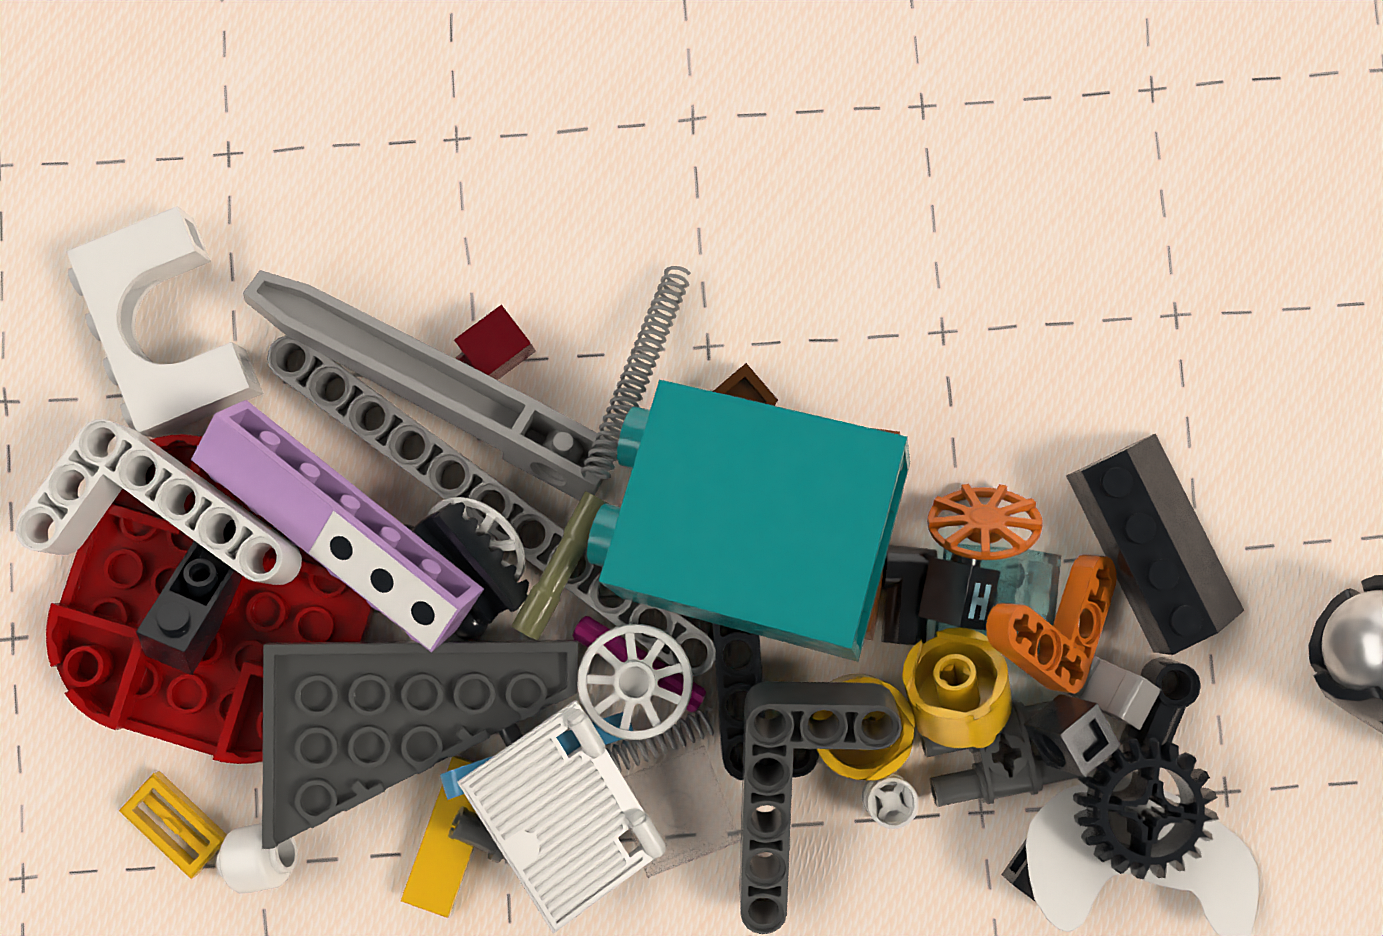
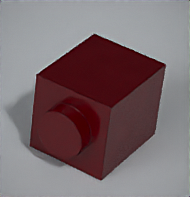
M502 304L454 339L462 353L455 357L457 360L496 380H499L536 352L531 342Z

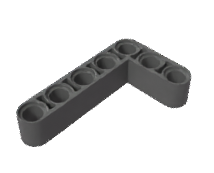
M767 681L751 687L746 694L744 702L739 892L741 919L746 928L752 932L759 934L773 933L781 928L787 916L793 748L878 750L894 744L900 737L902 730L901 719L894 696L883 685L876 683ZM767 709L780 712L778 716L772 719H764L758 716L760 712ZM820 710H827L833 713L830 717L823 720L811 718L813 713ZM873 711L886 713L878 720L869 721L864 719L867 714ZM763 758L778 760L777 763L770 766H763L757 763V761ZM765 805L775 807V809L768 812L756 810L760 806ZM762 852L772 853V855L767 857L756 856ZM758 898H769L767 901H756Z

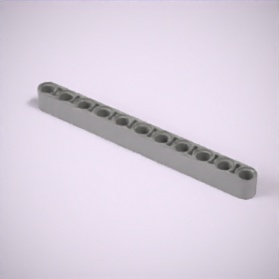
M288 335L276 339L271 344L268 350L267 361L270 369L276 376L442 498L464 497L482 502L488 494L499 492L505 500V509L501 515L512 525L519 538L525 524L531 521H539L545 529L543 543L534 549L525 547L523 543L522 545L525 559L541 571H545L563 538L564 529L334 360ZM304 350L306 357L303 367L298 371L289 372L287 368L289 356L294 351ZM336 378H343L345 382L343 395L338 400L328 401L325 395L327 385ZM373 407H382L385 412V420L382 426L376 430L368 431L364 424L366 413ZM421 435L425 442V449L422 455L417 459L407 460L403 453L405 441L411 436ZM454 463L461 464L465 471V479L458 488L448 490L442 482V474L449 465ZM466 506L467 516L471 519L476 518L478 524L481 525L485 519L482 511ZM494 521L488 532L501 541L510 539L502 526ZM587 548L583 553L586 560L584 572L579 577L569 578L565 585L567 590L616 626L639 624L640 615L649 608H655L625 600L623 604L616 608L605 606L599 597V589L602 584L598 582L603 567L589 563ZM655 608L662 611L666 616L667 628L665 632L674 638L679 645L690 638H697L706 645L708 650L705 661L700 665L691 666L692 676L706 673L715 661L716 650L711 638L680 614ZM634 633L635 640L649 650L658 639L643 633ZM664 644L657 656L669 665L680 663L672 649Z

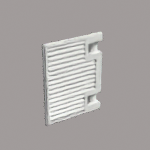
M576 700L457 781L553 934L652 860L662 856L666 851L663 839L649 816L641 808L607 752L605 743L590 718L583 712ZM567 729L573 731L581 744L579 748L569 755L566 754L556 738ZM628 829H632L641 845L627 854L618 837Z

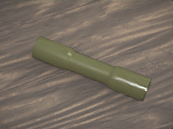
M587 491L584 492L564 529L563 538L539 582L532 587L511 625L514 629L530 638L539 640L559 604L560 595L588 546L589 534L594 518L600 507L607 502Z

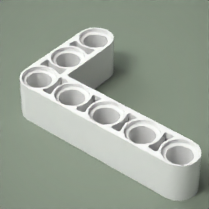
M95 419L88 422L80 430L21 512L16 522L15 533L23 547L31 551L69 555L76 552L83 545L123 488L247 579L272 585H284L291 582L298 575L302 562L299 549L283 535L138 431L106 419ZM116 437L114 451L108 455L109 442ZM152 464H155V476L147 484V470ZM85 478V490L83 494L79 497L78 487L80 485V482ZM194 491L196 496L195 504L186 513L184 502L186 497ZM233 519L236 525V532L233 538L226 543L223 531L226 524ZM54 521L55 531L53 536L49 539L48 529L51 523ZM274 548L277 555L276 563L269 572H266L263 567V558L269 549Z

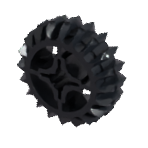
M1130 736L1124 738L1123 753L1119 748L1114 751L1106 762L1103 761L1095 768L1097 771L1093 777L1089 775L1086 777L1078 776V780L1088 787L1087 793H1075L1073 801L1078 805L1087 807V809L1075 814L1074 820L1078 825L1088 827L1082 833L1081 839L1088 846L1096 845L1094 856L1101 862L1111 859V868L1120 874L1127 871L1130 867L1131 874L1138 879H1144L1149 868L1157 878H1166L1167 863L1177 871H1185V862L1182 856L1186 853L1195 859L1202 858L1200 849L1194 845L1199 838L1204 841L1213 840L1212 833L1203 828L1204 822H1213L1219 818L1216 812L1206 808L1205 805L1213 802L1218 797L1215 791L1202 787L1210 777L1206 771L1200 768L1194 769L1197 761L1196 758L1187 752L1179 755V746L1170 741H1166L1160 747L1157 738L1146 736L1140 746L1137 739ZM1160 768H1164L1174 779L1179 790L1180 803L1165 798L1163 791L1164 782L1159 780ZM1132 772L1130 784L1121 791H1113L1118 782ZM1149 800L1161 806H1151V809H1143L1141 814H1139L1132 808H1129L1138 807V805H1147ZM1108 811H1114L1120 816L1126 817V831L1131 834L1130 845L1119 842L1115 837L1109 823ZM1170 823H1175L1172 829L1163 838L1158 840L1159 833L1163 827Z

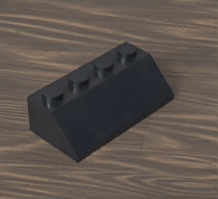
M1156 433L1066 475L1105 556L1111 558L1115 565L1117 580L1153 653L1174 655L1218 634L1244 611Z

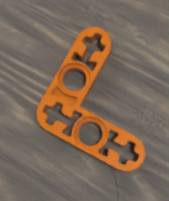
M1080 555L1074 561L1053 626L1026 605L1003 602L996 604L991 609L986 624L989 643L994 649L1047 689L1073 694L1079 692L1087 680L1115 590L1117 576L1113 561L1107 556ZM1040 641V649L1037 657L1038 643Z

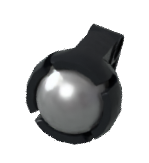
M1374 575L1361 581L1363 593L1349 588L1330 601L1315 623L1308 650L1310 664L1314 671L1317 672L1313 676L1324 696L1383 734V575Z

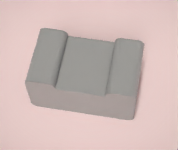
M1094 655L1084 687L1077 693L1068 694L1074 698L1098 703L1103 713L1140 730L1161 689L1144 677Z

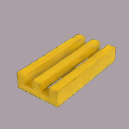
M160 771L153 773L119 810L190 879L196 877L204 869L203 867L215 857L227 835ZM155 789L169 804H171L186 820H188V821H189L204 837H206L211 843L208 845V844H207L196 832H194L178 815H176L160 798H158V797L152 792V790ZM142 801L163 820L164 824L175 834H178L199 854L196 859H193L138 807Z

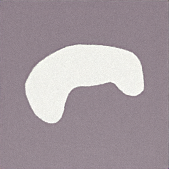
M1122 778L1113 791L1125 789L1130 784L1131 779ZM1084 784L1066 788L1053 796L1029 823L1026 840L1028 872L1034 900L1047 920L1057 929L1065 932L1074 931L1082 926L1104 884L1113 876L1120 874L1111 868V859L1101 862L1094 856L1096 845L1088 846L1081 839L1082 833L1088 827L1078 825L1074 820V815L1079 811L1087 809V807L1074 802L1073 795L1078 792L1087 793L1088 787ZM1163 789L1165 798L1180 803V797ZM1149 800L1147 805H1138V807L1129 808H1132L1133 810L1141 814L1143 809H1151V806H1161ZM1108 811L1109 823L1115 837L1119 842L1130 845L1131 834L1126 831V817L1120 816L1114 811ZM1218 820L1204 822L1203 828L1212 833L1213 840L1204 841L1199 838L1194 845L1200 849L1202 858L1195 859L1186 853L1182 856L1185 862V871H1177L1167 863L1166 878H1157L1149 868L1145 878L1141 879L1163 887L1192 891L1199 899L1210 926L1219 936H1251L1259 895L1258 868L1246 844ZM1175 823L1164 826L1159 833L1158 840L1163 838ZM1130 867L1122 874L1132 875Z

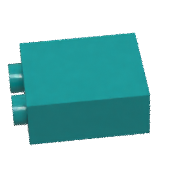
M659 379L650 410L633 406L627 413L621 428L617 448L618 464L632 469L622 505L619 507L607 503L603 504L598 510L590 530L587 558L590 564L603 567L598 582L625 600L859 662L911 464L908 437Z

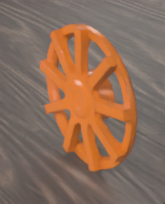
M969 484L961 485V490L944 497L937 496L934 499L933 506L928 514L927 524L933 539L949 552L976 560H999L1019 555L1031 548L1041 535L1043 520L1036 508V502L1032 498L1025 499L1018 494L1009 492L1006 485L999 484L996 489L985 487L971 488ZM978 497L991 499L988 504L984 505L979 501ZM967 499L971 507L956 502ZM1001 500L1012 503L1011 505L997 508ZM943 510L959 514L957 516L938 517ZM1026 512L1031 519L1011 517L1010 515ZM947 526H964L947 539H944L938 532L939 528ZM1007 526L1031 530L1032 534L1025 541L1009 530ZM965 538H968L973 542L981 544V552L958 547V544ZM1002 538L1013 546L1011 549L990 552V544Z

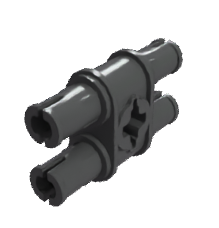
M1016 700L1012 701L1011 714L1006 725L996 735L994 742L984 748L946 747L933 742L919 733L922 749L926 757L969 749L973 753L975 761L972 764V769L929 778L935 805L942 807L974 799H980L982 803L993 804L994 799L1026 792L1035 795L1042 791L1043 785L1078 778V775L1047 766L1041 754L1035 756L1031 750L1030 741L1032 739L1023 724L1050 701L1024 706L1022 702H1017ZM1000 741L1012 748L1011 752L1004 754L1005 762L1003 764L992 757V753L999 751Z

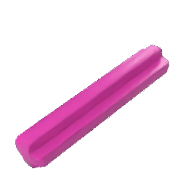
M584 616L577 624L572 636L574 640L589 648L599 636L610 629L590 616ZM617 636L604 644L621 662L627 661L628 655L625 638ZM636 646L637 658L643 660L648 653ZM657 658L652 663V667L655 670L668 667V665ZM681 673L660 678L657 681L659 687L682 696L684 678ZM693 682L691 698L686 708L689 712L698 710L706 697V690Z

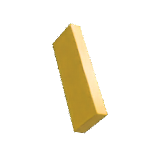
M455 755L451 758L447 772L474 763V761ZM442 784L401 902L446 918L450 916L474 850L473 846L448 837L449 830L451 828L455 829V826L451 824L462 806L476 813L465 794L447 800Z

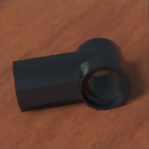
M889 545L881 588L885 590L881 642L903 645H916L921 640L922 643L926 642L928 619L919 617L918 614L930 557L937 558L936 549Z
M1163 657L1152 659L1146 663L1141 671L1140 676L1160 688L1161 691L1140 730L1126 724L1119 741L1121 744H1123L1125 737L1130 736L1137 739L1140 746L1146 736L1157 738L1160 747L1166 741L1172 742L1186 707L1194 703L1200 694L1201 683L1196 671L1186 664ZM1174 670L1178 676L1177 687L1170 694H1164L1161 686L1162 679L1168 672Z

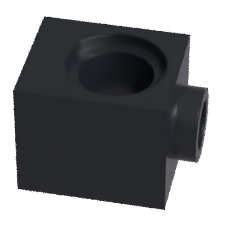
M1062 694L1056 696L1023 724L1047 766L1081 777H1086L1121 746L1098 703Z

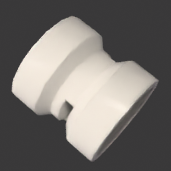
M892 773L885 778L865 782L862 790V802L866 811L880 826L888 829H900L908 825L915 818L918 810L917 794L914 788L900 775Z

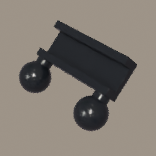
M463 502L453 505L449 503L421 520L415 527L408 524L403 525L484 588L458 629L454 632L461 639L473 640L480 637L486 631L488 624L492 623L499 613L507 609L511 613L518 610L528 596L527 592L530 583L527 579L517 583L514 579L517 567L514 564L507 567L501 564L504 555L503 550L498 549L491 552L488 548L491 536L488 533L481 536L475 533L478 525L476 518L465 521L462 517L465 509Z

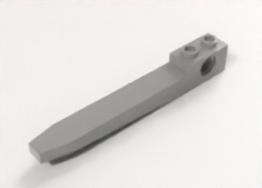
M259 270L243 292L245 302L282 333L503 452L502 459L579 501L585 491L595 495L604 479L593 475L588 470L584 478L581 474V469L586 467L584 462L589 458L588 452L593 449L592 442L596 441L595 436L597 434L584 425L309 284ZM593 453V457H600L596 453ZM592 461L589 463L590 466H596Z

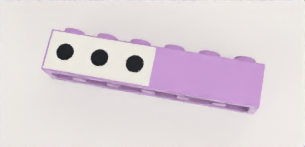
M247 400L214 414L191 458L194 463L208 473L211 479L222 484L247 504L252 512L262 516L287 536L292 544L302 548L322 564L332 576L342 580L362 596L372 608L382 612L403 629L412 640L423 645L431 653L458 629L484 588Z

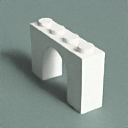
M178 206L66 251L72 268L68 269L70 282L80 296H84L89 309V313L85 314L87 326L92 335L102 342L107 355L103 359V366L110 381L114 385L119 386L125 401L120 405L121 413L129 428L138 431L142 435L157 438L209 417L239 402L248 401L264 394L246 349L233 342L226 343L175 364H156L147 357L140 347L136 335V316L142 300L150 290L161 282L211 262L194 218Z

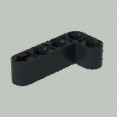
M712 623L713 644L716 650L714 665L721 756L724 767L730 776L737 780H742L743 768L731 762L730 754L734 746L743 742L744 717L738 718L730 715L726 705L728 698L734 692H748L751 687L763 682L760 637L756 634L739 631L720 635V625ZM742 640L750 648V659L743 667L732 668L724 662L723 650L731 641ZM765 710L760 712L758 716L766 719ZM807 749L805 758L801 762L793 764L792 778L805 776L815 768L819 758L816 749ZM763 758L757 761L759 765L770 766L778 762L774 758Z

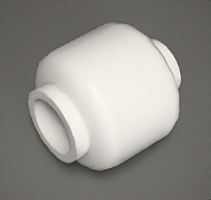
M262 823L235 828L226 835L216 859L217 870L228 887L238 894L278 888L288 880L291 871L295 869L298 859L297 845L292 837L278 844L273 849H262Z

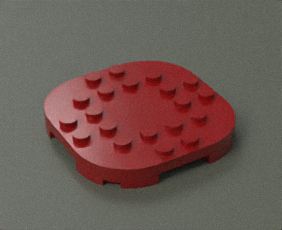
M181 434L150 439L154 444L287 538V536L262 516L252 512L247 504L222 484L211 479L207 472L191 460L202 436ZM152 464L147 470V484L155 476V464ZM122 488L83 545L77 550L60 603H51L46 625L47 654L50 666L57 667L59 675L68 690L64 694L79 711L91 720L110 729H127L213 755L212 760L224 763L252 764L263 762L264 644L267 642H365L375 609L342 580L332 576L322 564L302 548L296 546L300 551L302 562L298 575L291 582L284 585H272L255 582L242 576L217 635L192 675L147 657L136 631L194 540ZM194 491L186 497L184 502L186 513L195 504L196 496ZM274 548L269 549L263 558V567L266 572H269L276 563L277 555Z

